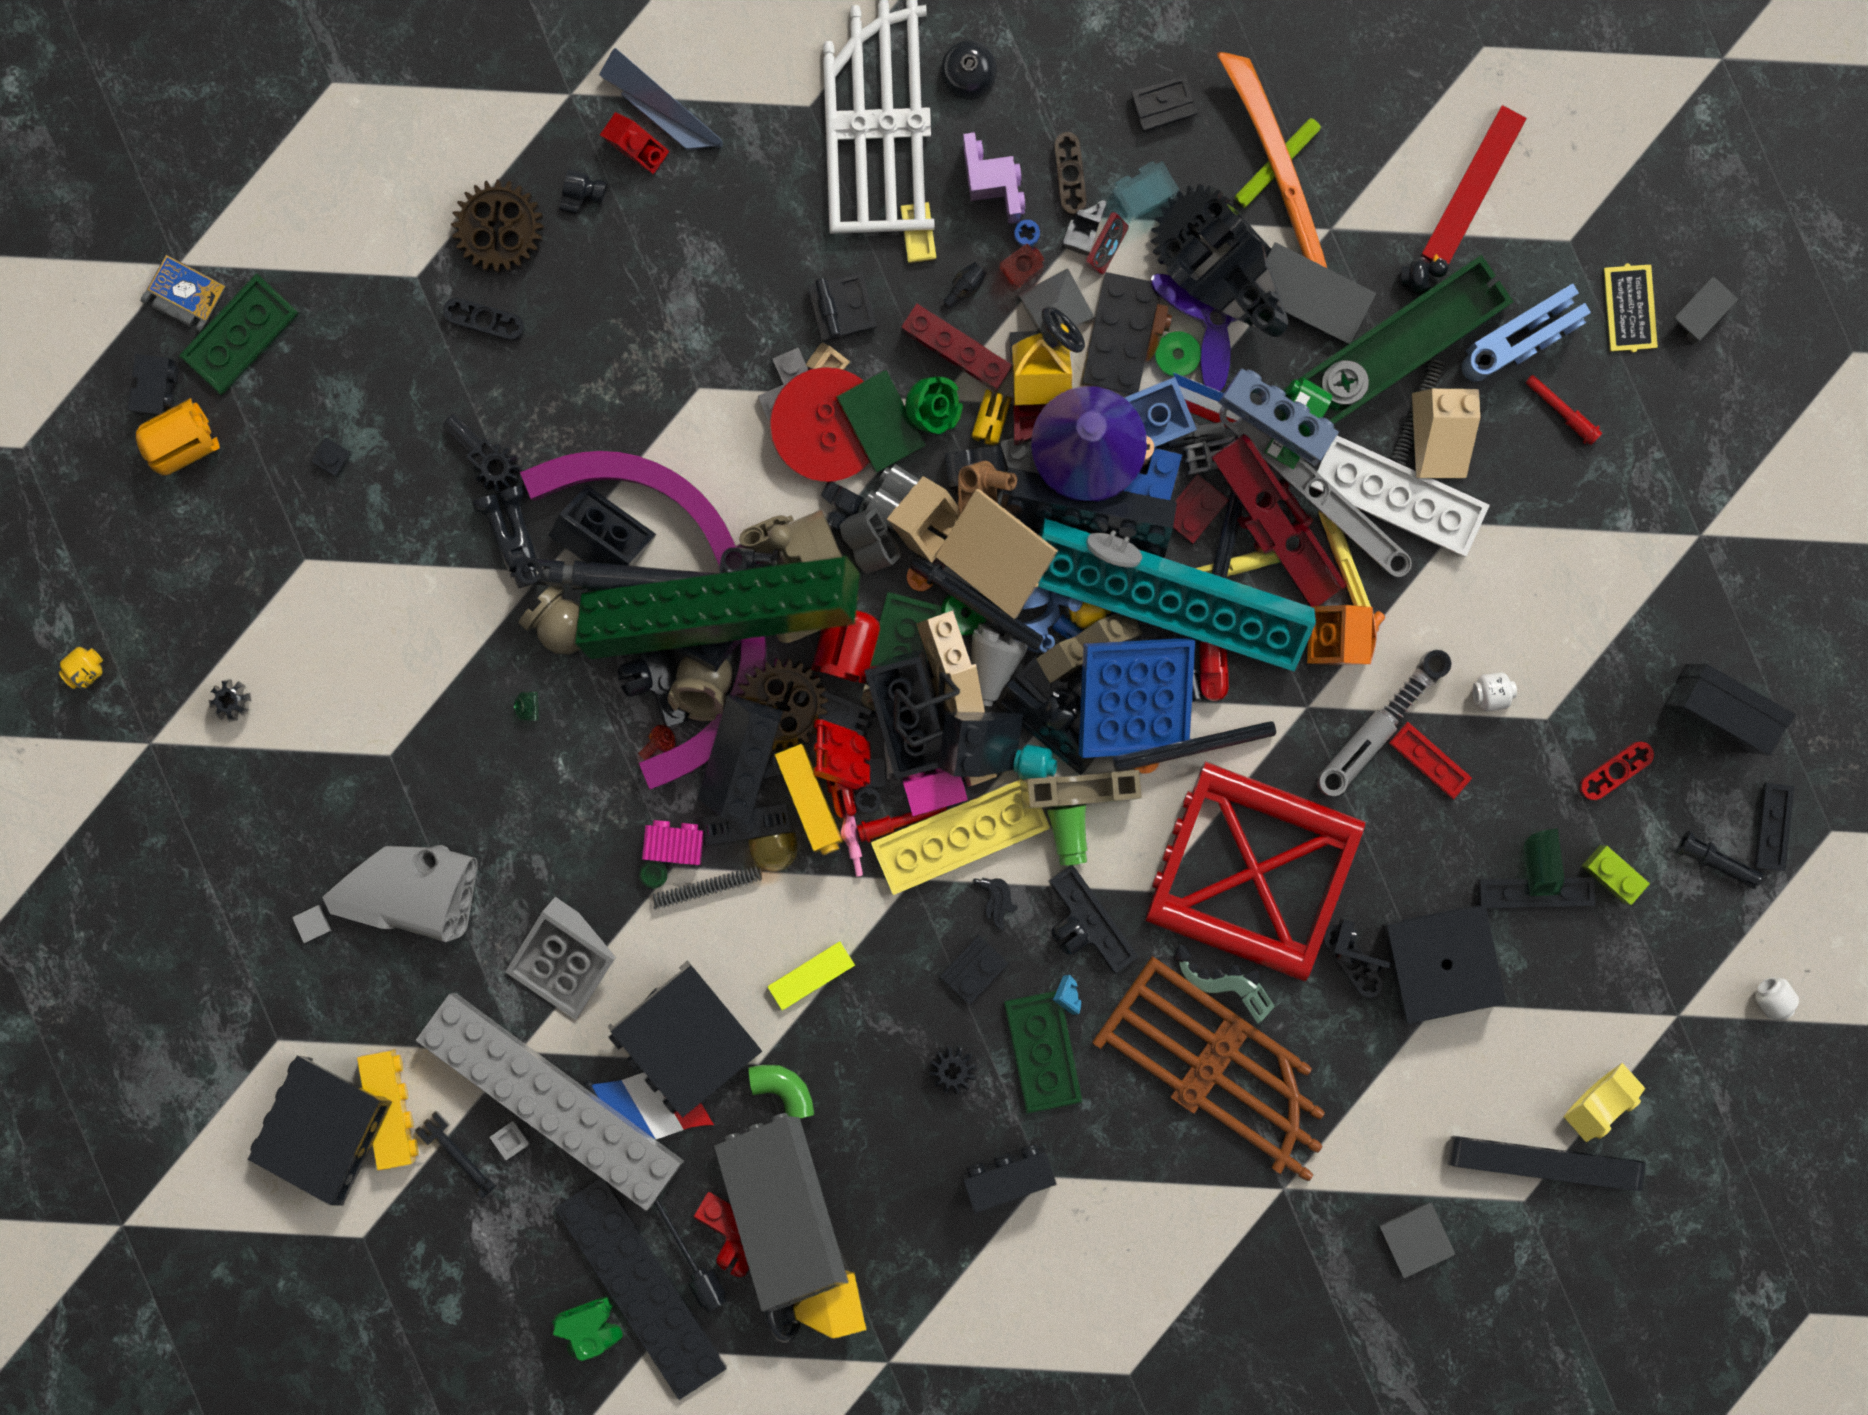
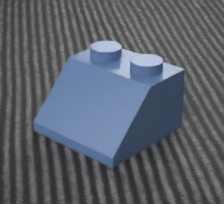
M1175 377L1125 397L1140 415L1146 435L1152 439L1154 447L1197 430Z

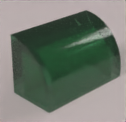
M1558 829L1543 830L1529 836L1524 843L1530 896L1559 895L1565 881Z

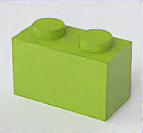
M1600 845L1582 865L1589 874L1595 877L1598 882L1623 904L1632 905L1650 884L1606 845Z

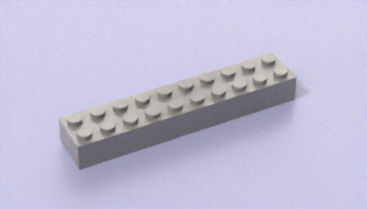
M451 993L447 996L415 1040L646 1211L652 1207L684 1162L683 1159L457 993Z

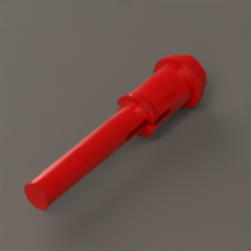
M1534 375L1525 382L1567 420L1565 424L1584 439V444L1587 442L1592 445L1602 434L1599 430V425L1597 427L1594 426L1579 410L1574 412Z
M943 807L915 816L912 815V812L893 818H890L888 815L867 823L861 821V825H857L861 842L867 841L869 843L870 839L894 833L895 828L930 818L947 811V808Z

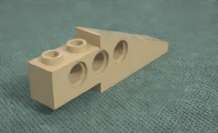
M953 611L917 623L916 625L934 675L932 682L936 696L939 697V674L941 672L946 673L960 689L959 695L944 700V709L947 712H985L976 664L971 665ZM945 682L944 694L952 692L951 687ZM996 774L981 777L964 778L969 787L997 776Z

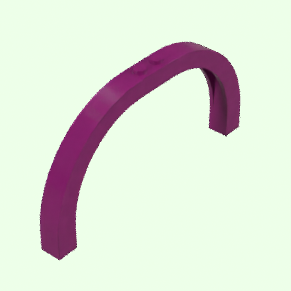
M580 452L565 455L520 472L528 494L533 501L577 484L600 480L626 481L652 488L678 503L693 517L704 532L719 568L721 556L726 549L732 547L742 548L741 544H735L727 525L717 510L695 486L673 470L649 459L621 452ZM737 552L729 553L726 557L727 566L732 569L740 567L742 564L741 555ZM766 636L741 640V660L738 675L730 693L731 695L735 696V694L744 692L738 684H747L749 682L744 675L745 673L752 676L756 674L753 668L754 665L758 666L761 670L764 669ZM721 713L717 714L715 720L711 721L700 733L684 744L639 763L650 790L677 780L709 762L722 717Z

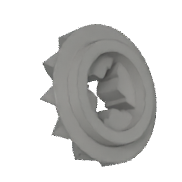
M1352 361L1334 363L1326 370L1322 381L1323 389L1332 394V401L1336 402L1339 406L1342 404L1352 405L1354 402L1362 399L1368 390L1369 383L1364 368ZM1342 374H1344L1348 381L1354 382L1350 384L1349 393H1347L1343 386H1337L1341 384Z

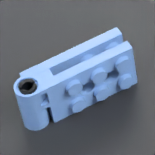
M1574 284L1569 285L1466 349L1465 351L1468 356L1462 362L1464 376L1471 381H1481L1514 360L1517 365L1537 353L1535 349L1537 346L1541 350L1562 338L1560 332L1563 331L1565 335H1568L1585 324L1584 317L1591 312L1584 303L1513 347L1506 340L1525 327H1528L1529 331L1541 325L1550 318L1548 313L1552 312L1553 316L1574 304L1572 298L1579 293Z

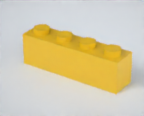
M396 1049L357 1057L362 1088L375 1096H383L393 1101L373 1142L377 1171L414 1163L416 1161L415 1156H419V1149L416 1139L411 1137L410 1128L414 1127L412 1113L407 1111L405 1100H408L409 1096L406 1083L401 1082L400 1072L403 1071L401 1055H397Z

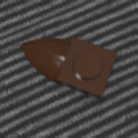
M1160 304L1156 306L1145 362H1148L1155 354L1163 332H1169L1172 315L1167 314L1169 306Z

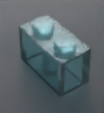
M1152 161L1139 169L1141 174L1132 179L1128 175L1115 183L1116 188L1113 189L1112 196L1128 223L1168 201L1169 197L1174 198L1177 196V192L1180 191L1163 161L1158 164Z

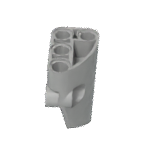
M443 845L432 847L385 846L336 884L323 896V900L330 914L382 929L398 928L448 942L461 937L467 929L477 873V859L452 852ZM432 855L435 857V864L432 861Z

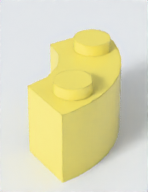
M1621 1063L1593 1084L1570 1107L1563 1117L1585 1142L1594 1137L1600 1139L1611 1130V1123L1625 1110L1630 1112L1641 1102L1639 1097L1645 1087Z

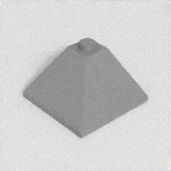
M555 897L542 911L505 972L576 1020L616 957L576 910Z

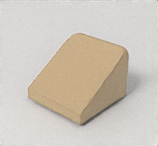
M821 343L806 363V366L810 369L831 367L844 370L850 361L831 346Z

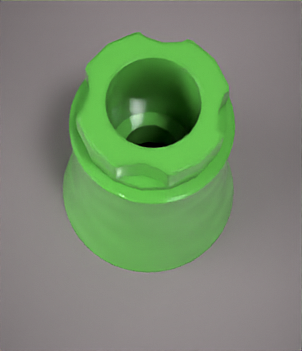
M1086 804L1058 806L1047 809L1060 865L1069 866L1086 863V851H1088L1085 823Z

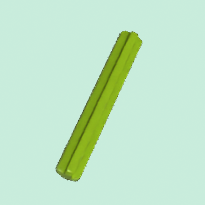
M1313 118L1308 119L1285 143L1291 160L1319 132L1321 126ZM1269 161L1236 194L1235 200L1242 207H1246L1275 177Z

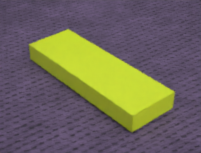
M841 941L767 987L783 1011L852 968L855 964Z

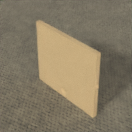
M976 489L960 517L955 521L954 527L936 557L1015 619L1034 589L1038 587L1040 579L1058 551L980 489Z

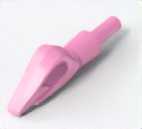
M846 811V818H844L841 828V837L848 846L850 859H853L856 877L862 876L860 862L862 853L858 844L859 835L855 817H849Z

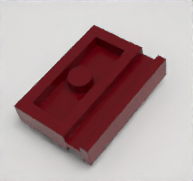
M1197 474L1175 500L1177 506L1173 529L1193 544L1229 499Z

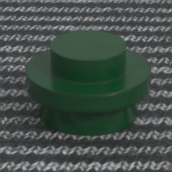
M650 860L641 866L639 878L644 886L655 889L661 887L666 882L668 871L662 862Z

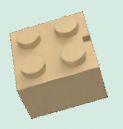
M923 476L893 510L887 520L910 550L932 563L936 559V555L945 540L927 528L931 526L948 537L955 521L959 518V509L946 489Z

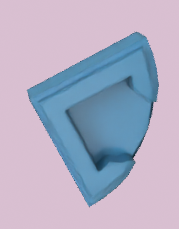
M1065 975L1062 977L1053 1000L1072 1015L1080 1013L1081 1000L1078 999L1076 989L1078 985L1070 975Z

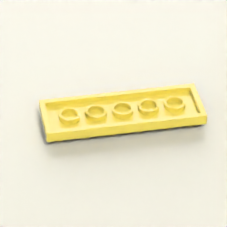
M1022 779L871 842L892 894L900 893L1051 829L1042 808L1023 809L1020 785Z

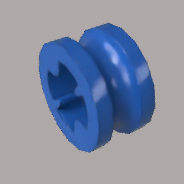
M1032 220L1019 222L1014 232L1016 242L1023 247L1033 246L1037 243L1040 236L1039 226ZM1025 226L1028 230L1033 228L1035 233H1032L1033 239L1021 238L1019 235L1022 234L1021 228Z

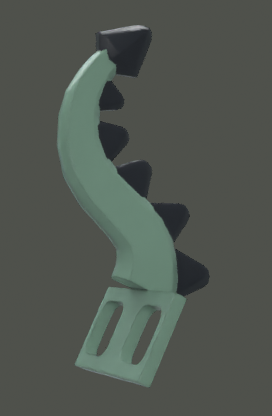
M1180 944L1178 946L1174 960L1179 962L1185 979L1203 992L1217 994L1234 991L1240 997L1245 996L1242 1000L1257 1023L1262 1022L1275 1007L1260 983H1258V970L1242 975L1239 966L1233 965L1228 974H1225L1220 968L1214 969L1212 977H1210L1207 968L1202 969L1197 974L1198 965L1196 963L1189 964L1188 962L1192 957L1185 945ZM1257 991L1260 992V994L1262 995V997H1263L1264 1000L1266 1001L1267 1007L1265 1006V1004L1263 1003V1001H1262L1261 998L1259 997ZM1250 999L1253 1001V1003H1254L1255 1006L1257 1007V1009H1258L1260 1015L1257 1014V1012L1255 1011V1009H1254L1253 1006L1251 1005Z

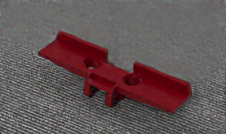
M1242 434L1212 457L1249 514L1248 517H1239L1237 519L1238 523L1243 529H1249L1256 540L1253 545L1259 553L1266 554L1271 551L1275 553L1310 606H1319L1347 586L1308 528L1313 522V518L1310 514L1305 513L1289 489L1290 484L1284 478L1279 481L1277 480L1252 440L1246 434ZM1264 492L1263 499L1256 503L1257 495ZM1278 500H1284L1296 518L1295 522L1290 524L1277 504ZM1292 536L1298 537V547L1288 551L1285 547L1287 539Z

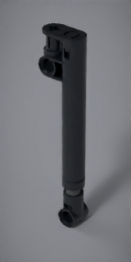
M728 548L721 556L720 573L596 562L586 563L585 561H574L573 566L565 565V561L526 558L520 561L517 565L516 573L519 580L526 584L563 587L564 583L572 584V589L600 591L777 566L778 550L774 549L771 554L755 552L754 549ZM731 552H737L742 557V564L736 569H732L726 564V557ZM756 561L769 562L770 564H756ZM528 563H534L538 568V574L534 579H527L523 574V568Z

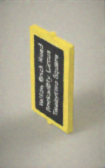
M1627 263L1624 267L1604 268L1610 352L1630 350L1634 353L1640 349L1658 348L1651 265L1631 266Z

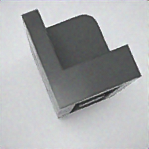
M1712 277L1695 296L1687 301V304L1675 316V320L1689 332L1685 337L1692 344H1695L1707 334L1735 304L1738 298L1715 277Z

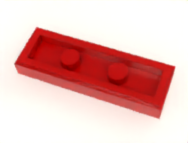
M1406 722L1388 743L1452 800L1456 798L1472 779L1471 776L1409 722Z

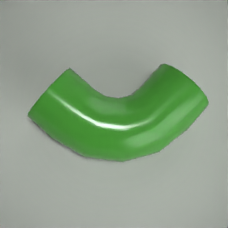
M780 1065L749 1067V1079L753 1095L765 1093L778 1095L784 1103L785 1113L788 1116L804 1118L814 1115L813 1102L807 1085L795 1072Z

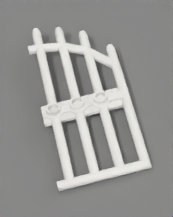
M878 0V18L863 29L862 21H860V6L853 5L850 10V18L852 19L850 22L851 38L836 58L833 56V42H824L823 54L825 56L823 57L829 234L935 230L934 219H926L923 137H931L930 108H921L918 18L926 17V5L918 6L917 0H906V9L892 13L889 10L888 0ZM907 20L910 108L893 109L890 25ZM879 31L882 109L865 110L862 42ZM852 56L853 110L836 111L835 77ZM911 137L914 219L897 220L894 138ZM883 138L886 220L869 221L866 139ZM855 139L857 221L840 222L838 140Z

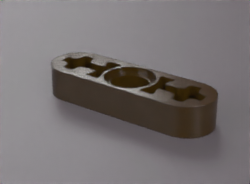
M1064 132L1056 138L1054 144L1060 204L1064 213L1075 216L1077 211L1085 209L1087 203L1080 141L1075 134ZM1065 139H1069V143L1075 145V147L1071 148L1070 155L1071 159L1077 157V161L1067 160L1060 163V159H1066L1065 149L1059 148L1060 145H1063ZM1066 167L1077 169L1079 176L1075 181L1068 182L1063 178L1062 171ZM1080 185L1081 189L1075 188L1076 200H1081L1082 203L1077 205V209H1072V206L1066 205L1065 202L1070 200V189L1064 191L1063 187L1074 188Z

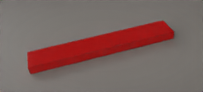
M1501 105L1421 256L1432 261L1434 255L1437 254L1439 258H1443L1448 264L1450 263L1527 119L1526 117Z

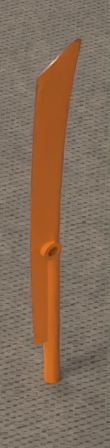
M1226 52L1217 53L1219 60L1237 89L1262 142L1302 255L1327 268L1294 165L1250 58Z

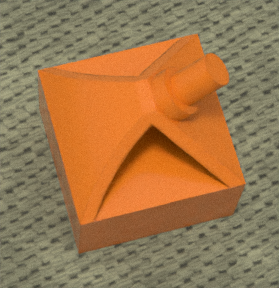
M1310 606L1315 610L1316 624L1308 640V664L1371 665L1376 648L1379 625L1385 620L1383 613L1377 611L1374 614L1373 607Z

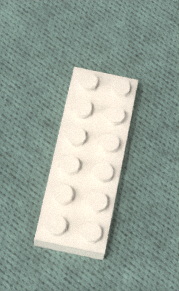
M1336 436L1317 469V472L1357 509L1462 557L1467 556L1490 506L1432 478H1416V471L1339 436ZM1316 481L1310 485L1311 488L1323 492L1321 482Z

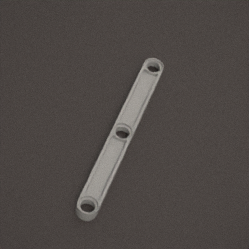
M1223 406L1221 407L1219 416L1222 423L1238 437L1246 434L1269 466L1386 572L1393 576L1401 577L1410 571L1412 562L1409 555L1300 457L1293 470L1263 453L1271 437L1242 418L1233 423L1229 422L1226 418L1228 409ZM1316 481L1321 482L1323 485L1322 494L1319 497H1312L1309 494L1310 485ZM1398 555L1402 556L1404 559L1403 568L1399 571H1393L1390 566L1392 558Z

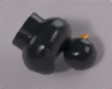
M1437 254L1434 255L1431 262L1424 257H1417L1410 264L1402 265V286L1410 287L1413 292L1418 294L1426 293L1431 289L1429 273L1437 278L1445 276L1449 269L1448 263L1443 258H1439Z

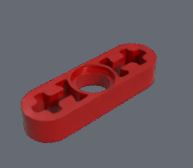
M1634 742L1582 778L1579 784L1581 795L1589 800H1598L1607 795L1652 762L1654 758L1652 747L1646 742ZM1636 747L1639 750L1645 749L1644 761L1640 759L1635 760L1629 765L1627 761L1622 759L1624 755L1626 759L1635 756L1636 751L1634 749ZM1615 762L1620 763L1624 768V774L1619 779H1614L1609 774V767ZM1602 771L1604 778L1611 785L1607 786V783L1603 782L1597 787V794L1594 792L1588 793L1587 789L1590 787L1588 781L1598 782L1603 777L1599 773Z

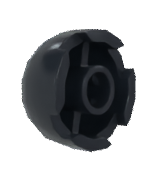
M973 40L960 41L950 47L943 57L941 65L942 81L957 97L965 99L979 98L995 83L997 75L996 59L990 49L981 42Z

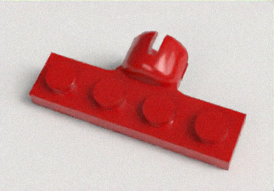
M708 1192L693 1218L724 1236L725 1244L719 1252L716 1262L719 1267L726 1270L733 1257L738 1259L730 1274L743 1277L747 1274L749 1265L732 1207L729 1203Z

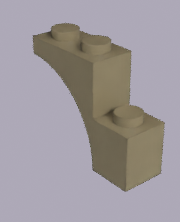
M1118 613L1098 620L1077 636L1056 644L1036 660L1049 682L1053 683L1066 678L1083 667V644L1132 641L1141 636L1143 632L1139 627L1137 619Z

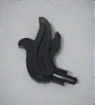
M982 877L981 880L973 879L974 884L980 885L979 888L988 890L991 894L986 905L987 918L990 919V914L993 912L994 924L1000 930H1004L1003 917L1005 910L1014 912L1018 908L1017 905H1013L1011 902L1008 884L1001 878L988 879Z

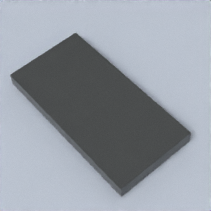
M1274 242L1267 255V260L1285 312L1350 344L1376 293Z

